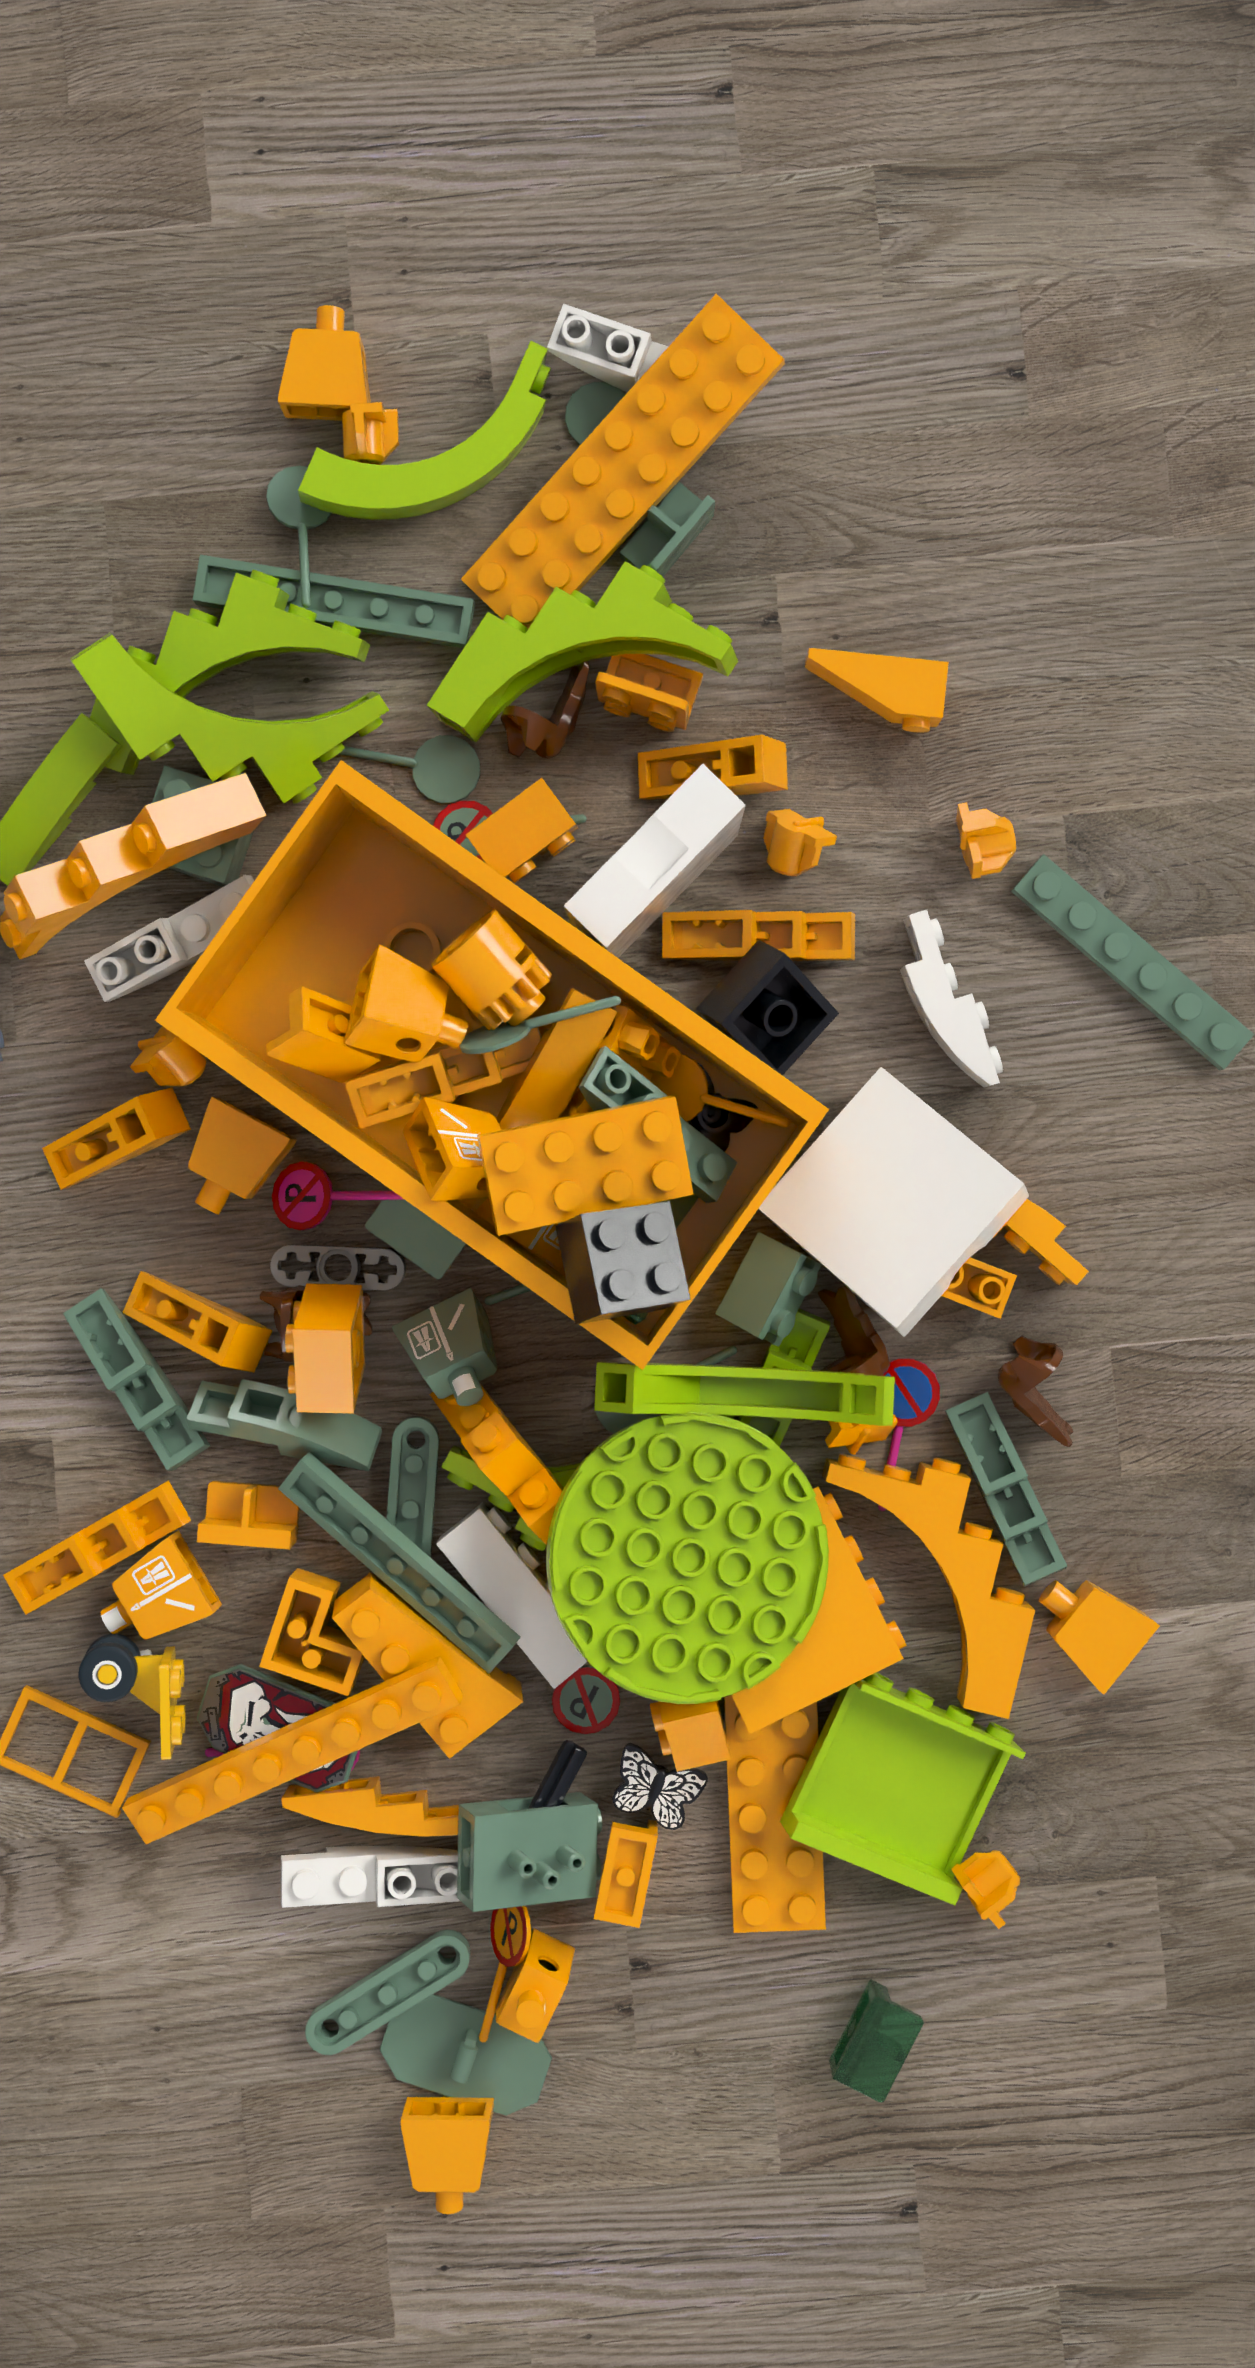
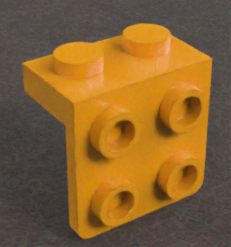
M646 654L611 656L606 673L598 672L595 681L598 701L605 703L603 708L606 711L618 716L630 717L632 712L649 718L647 722L649 725L663 731L674 732L675 727L686 730L703 680V673Z

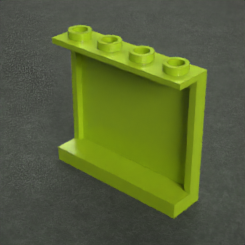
M876 1672L841 1689L780 1823L789 1837L795 1841L955 1906L963 1888L954 1878L955 1875L951 1868L957 1864L960 1865L1010 1756L1014 1755L1024 1759L1026 1752L1013 1741L1015 1734L1005 1727L993 1722H989L987 1728L974 1723L975 1717L972 1714L954 1705H949L947 1711L933 1705L935 1700L929 1695L910 1687L907 1693L892 1688L894 1682Z

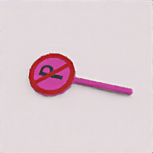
M308 1162L290 1164L281 1171L274 1183L272 1192L273 1209L279 1220L288 1228L301 1231L315 1228L323 1222L331 1210L332 1201L405 1200L394 1191H333L332 1183L326 1172L316 1164Z

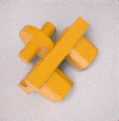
M617 1005L615 1009L617 1014L603 1038L598 1052L601 1047H608L649 1081L653 1073L670 1078L679 1061L681 1052L674 1046L667 1044L668 1040L630 1008Z

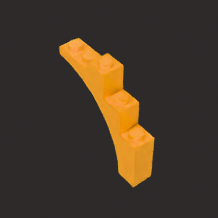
M247 774L237 775L145 805L132 824L81 840L67 859L14 876L4 891L5 911L0 917V933L5 944L9 948H14L19 960L32 956L67 925L121 891L185 859L251 834L267 815Z
M482 1385L484 1393L482 1399L470 1406L458 1405L454 1394L444 1399H438L434 1392L429 1394L461 1438L460 1442L479 1469L507 1496L527 1526L547 1545L552 1516L564 1487L536 1455Z
M839 1454L838 1461L826 1458L822 1474L826 1482L859 1493L892 1512L919 1536L934 1556L951 1590L960 1625L962 1664L957 1699L965 1709L1009 1719L1035 1609L1027 1601H1023L1025 1595L1021 1592L997 1587L996 1594L992 1593L1003 1544L996 1537L992 1536L993 1529L969 1522L965 1523L964 1529L959 1528L971 1478L965 1473L959 1472L961 1464L941 1458H934L932 1465L920 1462L916 1479H910L911 1471L892 1465H884L883 1472L865 1468V1459L847 1454Z

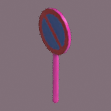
M899 1358L891 1361L888 1370L883 1374L884 1376L895 1377L893 1414L898 1421L893 1430L887 1465L896 1466L903 1427H913L925 1422L935 1412L940 1401V1385L935 1373L926 1364L911 1358ZM878 1505L880 1511L886 1510L882 1506Z

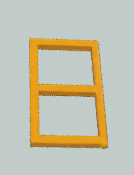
M26 1685L0 1739V1766L118 1818L121 1814V1807L151 1741ZM29 1700L78 1721L54 1777L5 1756ZM88 1726L137 1748L112 1804L63 1782Z

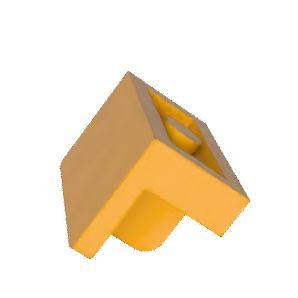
M303 986L289 994L290 1029L266 1045L268 1056L340 1083H344L346 1080L353 1078L381 1061V1054L344 1044L352 1006Z
M212 1481L208 1484L206 1517L198 1523L197 1542L290 1550L297 1543L299 1507L278 1489L280 1486Z
M648 1819L647 1828L612 1822L607 1850L603 1859L594 1919L640 1928L658 1838V1823L656 1821Z

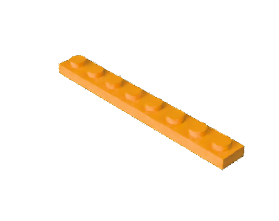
M439 1656L128 1797L122 1809L144 1843L149 1844L458 1706L463 1698V1693Z

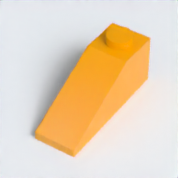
M817 648L808 649L805 660V668L889 722L902 724L903 730L916 733L929 732L930 727H937L943 718L949 662Z
M765 735L638 753L639 799L642 800L668 799L702 764L736 796L788 790L786 743Z
M171 1087L136 1096L42 1149L60 1190L159 1147L191 1130Z
M140 1271L122 1312L220 1366L253 1373L272 1333L271 1329L239 1312L144 1271Z

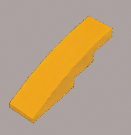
M753 910L663 912L662 958L740 961L752 946L760 940L784 952L792 961L855 960V914L852 912L805 913L803 911L755 912Z
M571 987L559 1011L597 1000ZM610 1007L558 1021L552 1024L550 1030H545L525 1071L518 1075L496 1118L501 1130L559 1118L617 1014L615 1009Z
M539 1028L531 1029L529 1034L520 1041L495 1051L481 1054H466L461 1051L460 1046L455 1049L444 1045L429 1050L422 1061L414 1063L401 1060L346 1080L344 1084L359 1128L362 1129L414 1113L423 1097L449 1102L453 1101L456 1096L501 1083L504 1078L523 1073L541 1040Z
M168 1480L12 1569L3 1576L25 1615L140 1551L147 1545L191 1521V1518Z
M380 1776L348 1779L345 1783L317 1793L300 1785H290L281 1798L282 1808L330 1824L383 1834L421 1837L458 1835L459 1805L429 1808L427 1790L382 1794Z

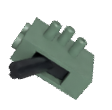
M570 1740L562 1742L534 1797L459 1804L457 1898L472 1912L596 1897V1881L601 1877V1861L597 1854V1834H600L602 1830V1815L598 1804L581 1792L567 1793L587 1756V1751L583 1747Z

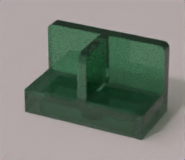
M870 1979L829 2059L832 2078L877 2102H884L924 2024L922 2017L891 2001L887 1987Z

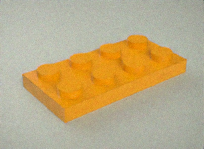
M672 1095L477 1135L495 1230L498 1236L565 1222L579 1214L647 1205L694 1195L677 1100Z

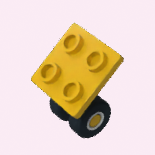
M107 1634L96 1639L88 1648L79 1667L78 1677L83 1691L90 1698L100 1702L117 1701L131 1692L160 1714L161 1760H170L175 1745H182V1736L185 1733L186 1727L185 1705H177V1698H181V1687H184L185 1681L184 1659H176L175 1646L165 1647L163 1655L141 1656L137 1645L124 1635Z

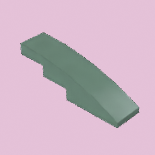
M98 1289L63 1313L109 1391L116 1393L136 1429L145 1433L167 1471L176 1470L211 1446L202 1431L189 1428L186 1421L189 1410L105 1289Z
M988 1392L945 1410L961 1450L1023 1586L1026 1587L1066 1569L1067 1564L1047 1525L1048 1520L1027 1479L1028 1474Z

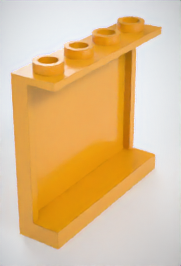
M819 1486L813 1490L816 1494L815 1499L821 1513L822 1522L826 1525L829 1548L828 1574L824 1595L816 1618L801 1644L798 1643L788 1657L780 1664L781 1667L752 1688H746L731 1695L749 1734L904 1659L900 1649L907 1646L894 1620L886 1624L878 1606L885 1603V1600L873 1577L865 1581L857 1563L864 1560L862 1553L852 1535L843 1537L836 1523L837 1520L843 1518L842 1513L831 1492L823 1496Z

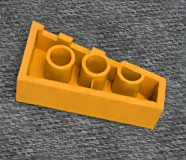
M372 1572L334 1600L332 1619L384 1681L439 1656L441 1657L463 1693V1698L460 1705L420 1722V1724L449 1759L524 1702L522 1686L519 1680L509 1673L505 1674L497 1667L488 1674Z

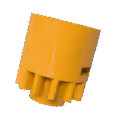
M495 909L486 913L462 932L439 954L431 965L488 1031L491 1028L492 1030L496 1029L502 1022H508L512 1026H517L527 1019L544 1002L545 996L539 989L544 987L552 976L550 971Z

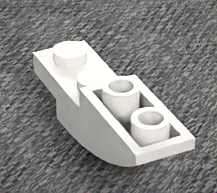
M563 304L547 346L548 351L560 359L626 392L636 384L668 348V346L653 342L651 333Z
M243 875L171 917L159 918L84 960L104 1002H110L197 962L254 882L251 875Z
M927 910L909 915L904 920V924L916 962L903 966L900 972L921 1020L947 1056L969 1077L982 1087L1000 1083L997 1074L1003 1072V1066L997 1048L995 1046L989 1047L984 1029L989 1028V1020L983 1003H975L973 994L954 999L952 991L958 989L957 979L950 963L944 964L940 954L939 946L944 945V938L938 920L936 918L930 920Z
M415 1846L326 1847V1853L281 1855V1906L286 1908L376 1901L377 1907L459 1902L460 1900L457 1898L458 1850Z

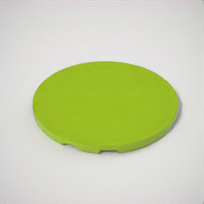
M708 1413L662 1414L646 1418L628 1425L600 1443L581 1462L565 1485L552 1516L547 1540L546 1569L552 1603L566 1635L577 1651L592 1667L622 1688L642 1697L667 1703L699 1704L721 1700L722 1697L732 1695L743 1689H750L769 1677L781 1667L780 1664L788 1657L798 1643L801 1644L806 1637L820 1608L827 1581L829 1548L826 1525L822 1522L821 1513L815 1499L816 1494L803 1471L771 1438L740 1421Z

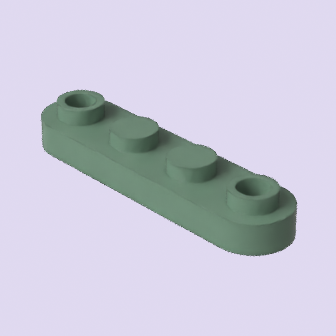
M412 1416L406 1418L397 1426L392 1437L387 1520L431 1558L440 1436L437 1427L431 1420L422 1416ZM412 1431L423 1433L425 1444L421 1447L412 1446L408 1440L409 1433Z
M446 1929L438 1931L320 2004L312 2011L306 2025L305 2035L308 2044L320 2054H337L454 1982L468 1968L471 1956L469 1942L461 1933L455 1930ZM445 1946L452 1947L456 1955L453 1958H445L441 1955L440 1949ZM332 2019L337 2022L339 2028L330 2031L325 2028L323 2022Z

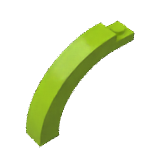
M530 341L514 380L494 414L468 439L435 457L399 465H376L344 459L317 447L298 489L300 502L319 510L345 517L381 520L423 515L443 509L467 498L492 481L514 460L537 427L544 413L546 400L532 392L541 394L549 377L551 368L545 365L548 349Z
M597 1362L594 1411L626 1414H686L689 1412L892 1426L895 1377L814 1370L647 1363L642 1370L634 1363Z

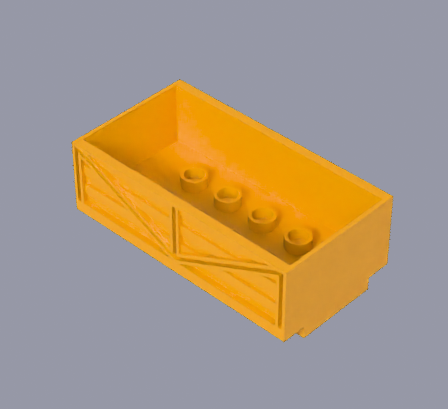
M340 760L155 1021L574 1320L564 1267L562 1269L507 1234L498 1236L495 1226L476 1212L486 1198L447 1201L430 1200L403 1134V1129L413 1113L360 1129L344 1083L267 1055L266 1045L290 1029L289 994L300 986L352 1006L359 972L379 944L442 979L431 967L433 961L469 926L494 909L552 974L549 978L550 981L539 989L545 996L544 1002L529 1017H539L559 1011L571 987L595 1000L619 996L621 998L619 1005L630 1008L668 1040L667 1044L674 1046L681 1054L689 1056L704 1067L713 1082L715 1093L718 1092L725 1098L747 1100L754 1103L758 1110L785 1117L790 1121V1125L785 1128L754 1118L742 1131L738 1133L731 1132L729 1146L725 1153L733 1158L737 1164L717 1202L705 1203L698 1198L677 1227L676 1233L691 1300L663 1310L579 1324L643 1370L829 1109ZM449 987L445 1012L468 1022L465 1036L484 1026ZM553 1023L538 1027L541 1037L546 1029L550 1030ZM436 1041L430 1050L444 1046L445 1044ZM597 1050L596 1054L594 1055V1057H593L591 1063L589 1064L587 1070L585 1071L583 1077L581 1078V1080H580L578 1086L576 1087L574 1093L572 1094L570 1100L568 1101L567 1105L565 1106L564 1110L562 1111L561 1115L559 1116V1118H562L563 1113H564L565 1109L567 1108L569 1102L572 1100V1098L575 1096V1094L580 1090V1089H579V1085L581 1084V1082H582L584 1076L586 1075V1073H587L588 1069L590 1068V1066H591L593 1060L595 1059V1057H596V1055H597V1053H598V1050ZM381 1054V1061L354 1077L401 1061L402 1059ZM519 1074L504 1078L501 1083L456 1096L449 1103L489 1112L497 1118Z

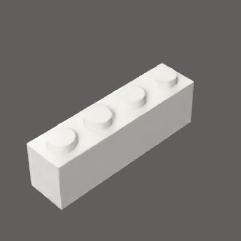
M482 1502L440 1536L436 1545L484 1604L521 1636L517 1644L555 1689L587 1663V1661L572 1644L558 1619L552 1603L548 1581L537 1569L541 1564L540 1560L526 1543L523 1542L518 1546L508 1534L512 1527L500 1510L495 1506L489 1510Z

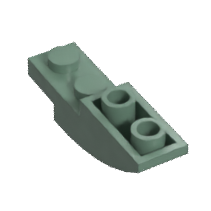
M606 1046L600 1048L579 1085L581 1093L593 1111L668 1096ZM680 1117L693 1193L705 1203L717 1202L737 1162Z
M245 1379L241 1380L239 1387L201 1381L186 1419L189 1428L192 1430L277 1445L280 1455L302 1459L310 1452L322 1463L369 1471L382 1434L380 1426L356 1414L297 1412L296 1394H289L288 1390Z

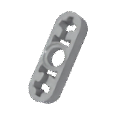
M293 1244L278 1249L272 1256L270 1263L271 1273L275 1280L289 1287L306 1286V1283L362 1285V1290H389L398 1286L406 1275L404 1258L400 1253L389 1248ZM291 1252L296 1253V1259L300 1262H313L312 1252H319L320 1256L316 1266L319 1281L311 1279L314 1270H301L296 1272L295 1279L290 1278L289 1270L282 1269L281 1262L288 1260ZM334 1254H342L351 1262V1273L343 1281L334 1280L327 1274L326 1263ZM358 1254H365L364 1264L370 1265L381 1263L382 1256H387L389 1264L397 1266V1273L389 1275L386 1283L381 1282V1276L378 1273H363L365 1282H357L361 1271Z

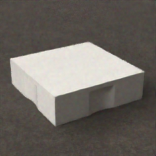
M702 764L564 905L565 913L569 917L568 923L619 958L738 836L746 805Z
M880 1067L777 1183L758 1209L812 1258L824 1265L847 1285L858 1298L905 1337L948 1289L960 1267L974 1253L987 1245L1026 1201L1029 1194L1022 1181L890 1073Z

